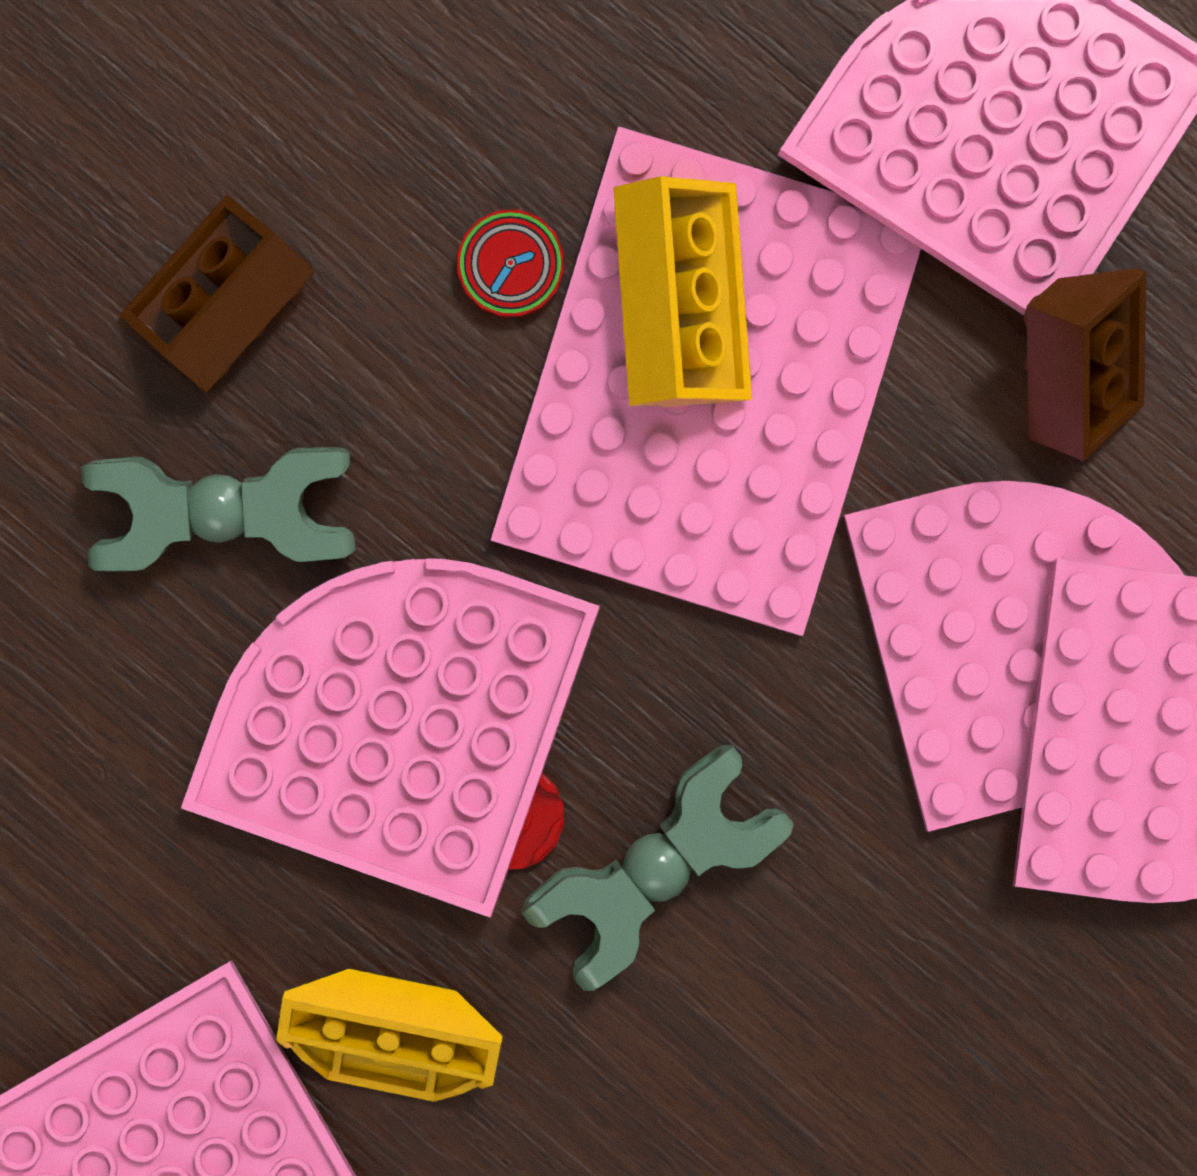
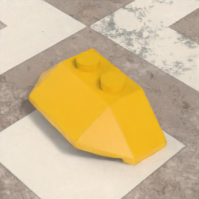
M347 969L284 992L276 1041L286 1049L291 1048L303 1062L327 1080L435 1102L464 1094L476 1087L482 1089L493 1086L503 1036L455 990Z

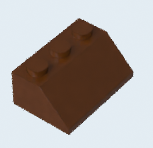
M226 195L119 316L207 393L218 380L228 373L231 365L250 343L263 334L268 323L283 306L301 291L304 283L315 270L276 233Z
M1133 268L1058 278L1040 295L1031 299L1024 314V323L1027 326L1025 369L1028 371V398L1025 410L1028 414V439L1084 461L1144 406L1146 271Z

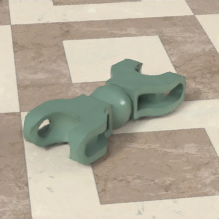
M341 447L295 448L279 458L264 476L248 477L241 483L230 476L214 474L201 478L193 485L192 480L175 481L169 478L159 466L144 457L134 456L93 460L80 467L82 483L91 491L102 490L118 493L129 503L133 520L131 530L126 535L100 540L87 551L88 567L95 571L143 570L154 563L172 542L189 541L197 535L207 542L225 543L235 540L244 532L245 538L262 537L270 541L278 552L297 562L347 557L356 551L355 538L352 532L345 527H331L315 523L306 514L302 501L305 488L310 483L326 478H337L344 474L350 466V453Z
M733 745L717 747L680 775L675 790L674 810L659 825L664 833L648 834L637 839L627 850L622 866L615 859L603 869L590 870L583 867L562 868L525 899L521 908V915L529 924L537 928L547 927L569 914L585 916L595 924L593 942L575 960L573 966L574 981L582 990L594 991L626 969L634 961L639 947L641 924L655 911L650 902L667 901L678 896L688 884L692 868L700 876L711 867L718 865L731 868L753 867L791 835L793 821L785 812L776 808L765 809L760 814L744 822L730 821L723 816L720 809L722 793L741 773L742 769L741 755Z

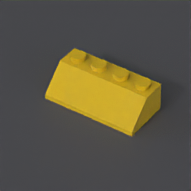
M658 176L613 187L629 406L673 407L752 400L736 183Z

